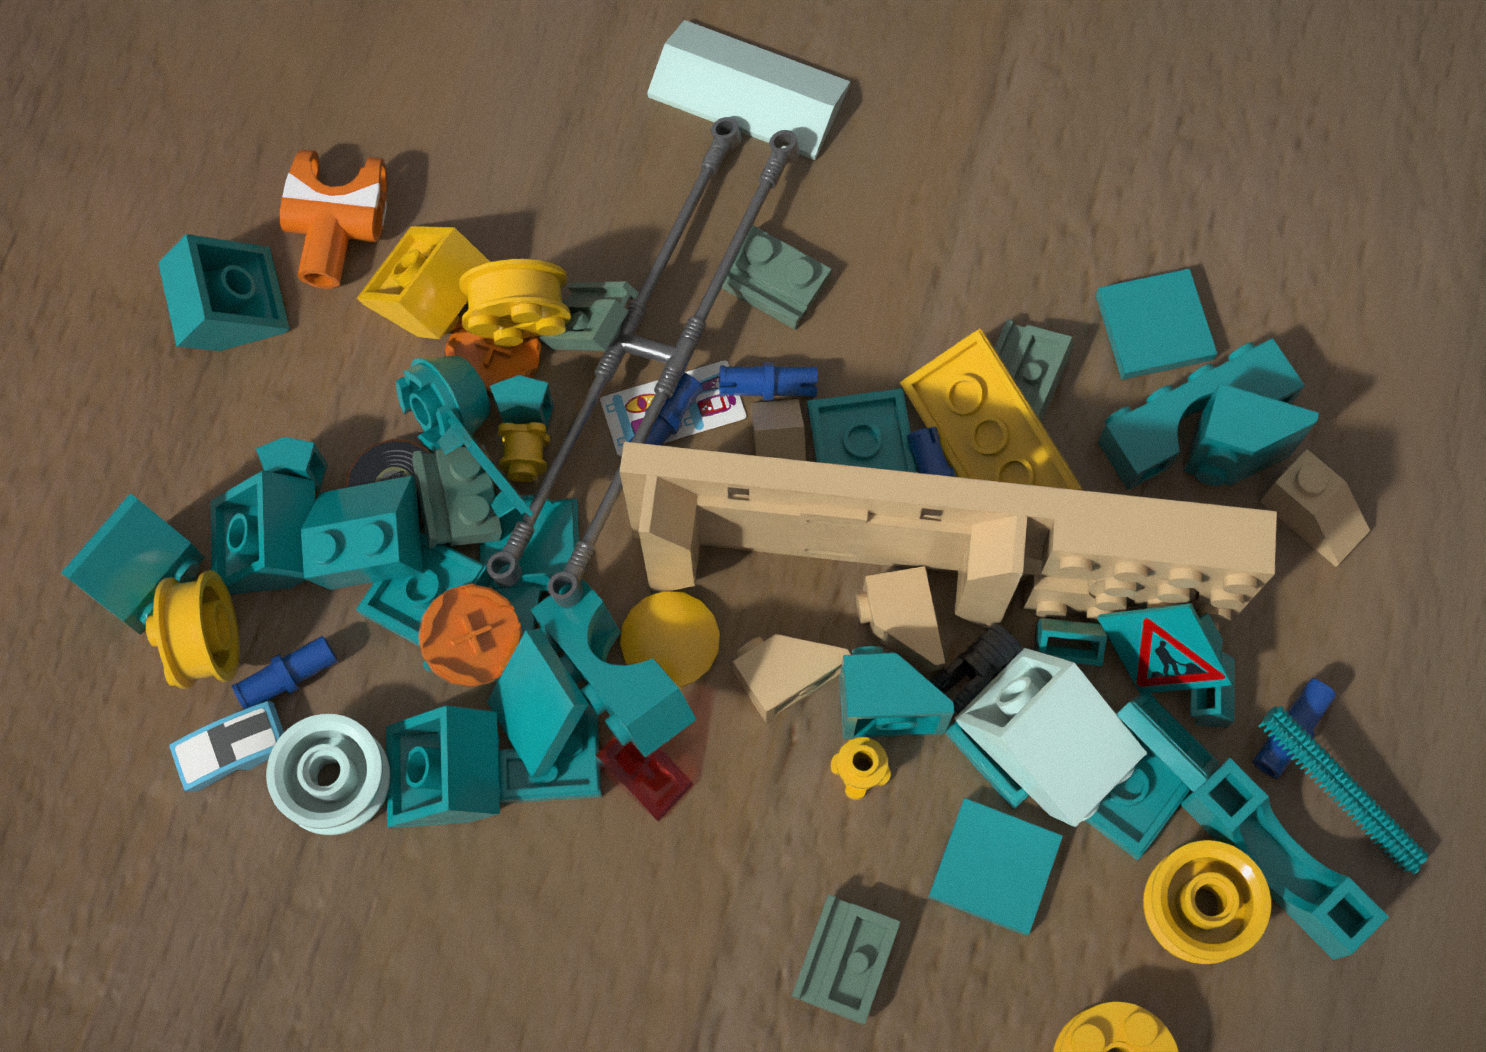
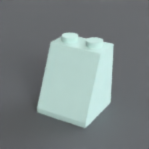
M1024 648L954 718L1050 816L1074 827L1081 821L1090 818L1098 810L1100 801L1117 784L1127 780L1133 774L1135 765L1147 754L1075 662Z

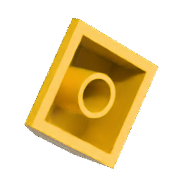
M411 226L356 299L366 307L417 337L440 340L441 337L450 333L459 321L458 314L468 301V297L459 288L460 277L468 270L490 261L455 227Z

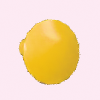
M663 591L645 597L630 610L621 629L620 647L625 663L632 665L653 658L680 690L686 687V685L694 683L709 671L719 651L720 632L713 613L701 600L685 592Z

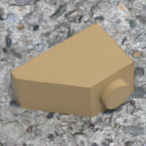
M1308 449L1278 478L1260 501L1270 511H1276L1277 517L1335 567L1344 560L1370 531L1347 482Z
M925 566L865 576L863 593L856 594L857 610L861 624L869 622L872 638L900 655L928 676H937L945 666V659Z
M778 634L765 641L762 637H757L743 645L736 652L738 658L733 661V674L767 723L838 678L841 672L843 655L851 654L845 648Z

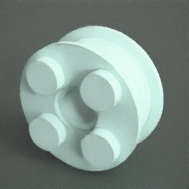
M319 714L300 720L281 735L270 753L266 779L274 804L287 818L300 827L316 834L340 835L360 828L379 811L389 790L390 766L387 755L380 743L357 721L337 714ZM339 763L340 775L338 779L329 786H319L318 774L320 770L327 764Z

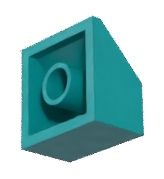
M185 234L158 262L176 347L222 351L285 334L290 329L270 247Z
M1220 383L1197 420L1183 471L1194 474L1197 480L1208 485L1220 486L1226 484L1231 486L1290 457L1317 422L1319 413Z
M261 471L210 501L211 569L222 578L229 594L289 589L307 581L304 579L301 528L316 501L314 480Z
M407 476L319 493L301 528L304 579L333 590L423 574L416 478Z
M130 493L61 573L97 603L138 634H141L146 628L147 617L153 615L154 596L159 582L170 577L177 579L180 583L193 581L199 573L200 564L205 557L190 541Z
M877 646L855 648L852 650V655H843L839 677L843 739L945 734L954 714L953 701L897 653H884L883 648Z
M446 705L386 726V755L390 766V785L387 794V828L470 823L500 814L501 787L499 784L498 767L500 740L497 732V712Z

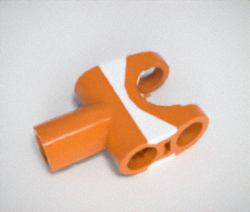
M302 149L296 154L285 182L280 206V225L286 233L306 235L297 273L298 278L312 287L333 289L340 286L349 240L378 242L381 237L387 209L386 164L383 158L368 157L365 167H361L358 176L350 183L331 187L319 181L320 162L318 153L314 150Z

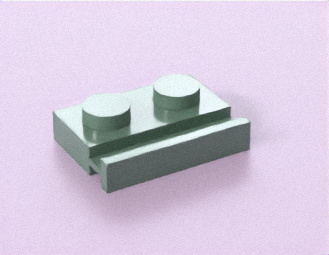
M752 225L722 289L796 330L804 314H807L831 278L832 269Z
M626 281L570 282L567 288L572 293L568 300H562V303L570 309L571 314L570 321L565 325L566 331L554 336L541 335L539 340L549 349L606 351L608 346L614 343L620 334V325L629 312L624 307L627 300L636 299L639 292Z
M1007 319L994 348L1042 422L1073 350L1072 336L1031 325H1026V327L1014 324V321Z
M458 447L447 454L442 449H436L435 453L422 454L421 451H414L412 463L428 548H436V544L450 543V546L500 541L502 534L500 519L489 505L495 499L492 479L467 448Z
M828 894L791 998L801 1000L822 1010L865 1025L901 921L856 904L842 901Z

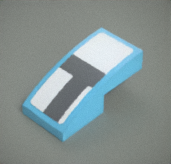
M266 701L215 721L171 743L169 747L184 791L198 792L236 770H251L267 761L275 743L284 733L274 703Z

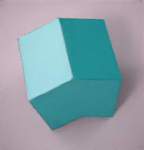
M518 375L490 385L503 423L528 424L537 422L546 425L547 430L555 406L548 382Z
M282 437L256 448L264 471L314 480L315 491L320 492L328 463L314 442Z
M1040 618L1036 625L1034 651L1077 664L1103 666L1107 634L1101 624ZM1048 637L1092 641L1091 650L1047 646Z
M1221 651L1220 658L1233 680V685L1215 687V708L1207 709V688L1191 689L1190 716L1195 718V725L1227 728L1234 722L1235 659Z

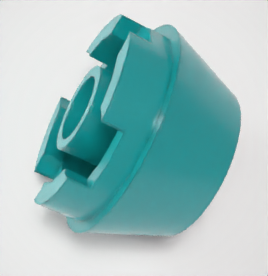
M461 356L414 359L410 368L403 371L405 376L396 380L397 396L403 413L413 412L418 423L425 431L417 437L426 447L436 452V449H441L437 441L451 427L447 421L450 418L447 413L450 409L471 434L489 417L490 403L484 382L474 367Z

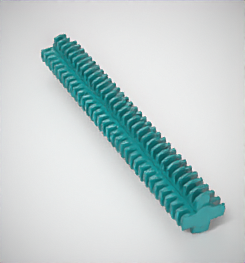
M1283 706L1271 708L1259 727L1266 725L1267 727L1263 731L1271 730L1268 736L1276 735L1273 741L1280 739L1281 741L1277 744L1278 746L1285 744L1282 751L1290 749L1286 754L1287 756L1295 754L1291 760L1299 758L1295 763L1296 765L1304 763L1300 767L1301 770L1309 768L1305 774L1313 772L1309 777L1310 779L1318 777L1314 781L1315 784L1322 781L1319 788L1327 786L1323 791L1324 793L1332 791L1328 795L1329 798L1336 795L1333 802L1340 801L1337 805L1338 807L1346 805L1342 809L1343 812L1350 809L1347 816L1354 815L1351 818L1352 821L1360 819L1356 823L1357 826L1364 823L1360 829H1368L1365 834L1371 833L1370 839H1377L1374 842L1375 844L1382 843L1379 848L1385 847V854L1390 852L1389 859L1396 857L1393 863L1399 861L1400 863L1397 867L1404 866L1403 873L1406 871H1412V875L1417 873L1421 869V865L1428 860L1427 851H1424L1422 846L1419 847L1418 842H1414L1413 837H1410L1408 832L1405 833L1404 828H1400V824L1396 823L1394 818L1391 819L1390 814H1386V810L1382 809L1380 804L1377 805L1376 800H1372V796L1368 795L1366 790L1363 791L1362 786H1358V782L1354 781L1352 776L1349 777V773L1347 771L1344 772V768L1340 767L1338 762L1335 763V759L1333 757L1330 758V754L1326 753L1324 748L1321 749V745L1319 743L1316 744V740L1312 739L1310 734L1307 735L1306 729L1302 730V725H1298L1297 720L1293 721L1292 715L1288 716V711H1284Z

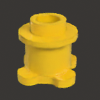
M537 422L528 424L502 423L498 425V435L502 436V444L504 445V457L499 460L498 467L503 473L508 474V479L515 482H532L537 479V475L547 471V462L543 460V447L550 444V435L546 434V425Z
M857 737L849 740L841 747L839 753L833 756L830 764L831 771L839 775L846 785L845 794L853 800L864 798L866 791L876 785H886L891 777L885 749L877 741L866 737ZM863 758L870 763L871 768L866 771H860L855 768L853 761Z

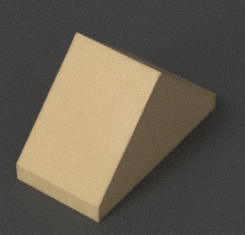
M799 399L750 403L755 456L806 461L804 423Z

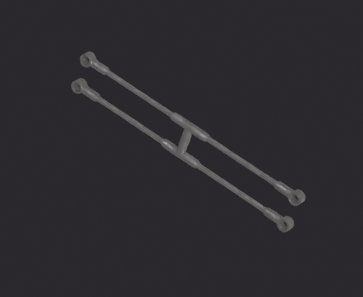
M723 117L712 125L711 132L714 139L700 165L701 172L637 298L629 303L627 307L629 312L620 325L619 336L614 343L608 346L594 371L596 377L529 506L534 514L529 516L526 513L522 522L518 521L503 551L495 553L488 560L487 572L499 586L509 587L520 579L522 569L519 562L535 532L533 526L606 382H610L613 379L625 353L666 364L654 387L656 394L632 440L633 443L645 444L666 399L672 397L696 349V345L706 328L705 320L770 189L775 188L786 164L796 160L800 154L798 141L793 132L781 130L770 138L769 144L772 153L758 179L760 185L694 317L688 319L676 345L673 346L637 336L635 333L647 312L645 306L711 176L717 174L727 152L736 148L741 143L742 136L735 119ZM789 145L787 148L780 149L783 146ZM620 466L583 540L577 542L564 570L556 573L549 580L548 592L561 607H572L582 598L583 589L580 582L596 551L594 545L623 488ZM510 565L508 571L498 574L501 567ZM569 584L572 585L569 592L562 595L559 594L562 587Z

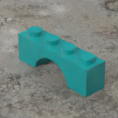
M1273 338L1258 346L1254 342H1249L1230 354L1228 357L1229 361L1216 368L1212 363L1204 365L1187 378V383L1176 389L1172 385H1166L1152 393L1146 399L1147 404L1133 411L1130 406L1124 407L1105 420L1106 425L1098 440V444L1127 490L1170 469L1180 452L1177 438L1179 423L1189 415L1203 411L1220 383L1288 404H1292L1305 385Z
M582 578L580 585L582 586L583 594L576 605L568 608L561 607L550 595L530 610L541 627L539 629L542 630L556 654L558 652L561 654L560 660L574 682L578 684L583 681L586 685L580 691L598 716L607 711L610 717L605 722L622 746L632 741L646 758L697 719L680 688L653 658L632 665L606 663L609 650L621 634V631L602 599ZM569 584L562 587L559 594L562 595L569 592L572 585Z
M1231 758L1216 768L1206 782L1195 792L1192 791L1180 803L1216 841L1238 848L1257 864L1267 881L1271 897L1332 960L1352 955L1389 918L1349 876L1339 874L1321 864L1287 833L1271 809L1269 796Z

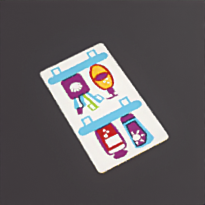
M726 360L684 372L699 381L703 386V390L683 415L681 420L682 427L676 434H671L664 443L746 418L740 396L725 395V397H720L719 368L720 365L729 367ZM658 380L600 398L618 456H622L624 442H629L637 432L645 416V411L656 394L654 387Z

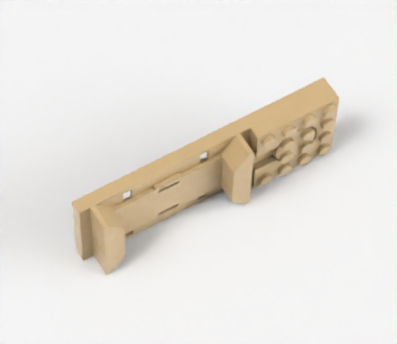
M624 442L620 477L633 538L640 539L650 592L654 593L695 586L700 545L903 568L925 566L926 570L958 573L955 615L985 629L992 623L1000 624L1017 585L1022 580L1025 581L1023 609L1034 610L1036 615L1041 618L1063 619L1066 618L1067 614L1087 616L1086 620L1088 622L1101 624L1098 620L1100 614L1191 603L1199 618L1205 613H1209L1217 630L1224 631L1275 575L1276 511Z

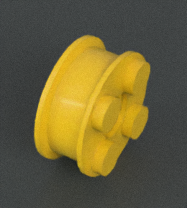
M535 259L500 260L485 263L468 270L459 280L461 292L468 297L469 310L462 317L464 329L480 337L494 339V344L501 347L520 345L523 343V338H529V336H554L564 333L566 331L565 325L571 318L570 309L562 303L561 289L567 284L566 271L554 263Z
M209 570L202 572L197 581L180 583L172 577L162 579L156 587L153 615L148 616L146 619V634L150 644L153 647L158 646L168 684L170 686H177L180 689L192 688L197 680L214 676L220 682L233 680L236 676L240 659L239 630L233 602L222 578L215 571Z
M1203 840L1192 842L1176 849L1155 866L1145 885L1143 909L1150 931L1164 949L1187 962L1216 964L1243 954L1259 941L1270 919L1271 895L1262 871L1247 854L1227 843ZM1198 889H1206L1216 897L1218 910L1215 916H1207L1197 908L1195 895Z
M1127 1002L1102 1003L1080 1012L1062 1028L1053 1048V1052H1108L1109 1050L1118 1052H1179L1172 1034L1158 1017L1140 1006Z

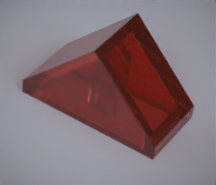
M614 735L595 755L601 770L658 822L693 785L690 779L661 747L645 758L632 741L622 746Z

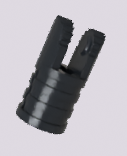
M992 623L987 628V631L977 638L976 642L968 646L965 652L960 653L931 683L945 694L965 675L971 679L953 700L954 711L959 714L1023 648L1005 628L997 623Z

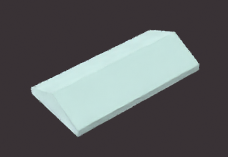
M684 20L664 44L647 94L648 98L712 122L723 117H731L738 123L741 133L769 143L770 138L776 132L789 130L796 135L800 148L799 155L816 160L850 88L851 81Z

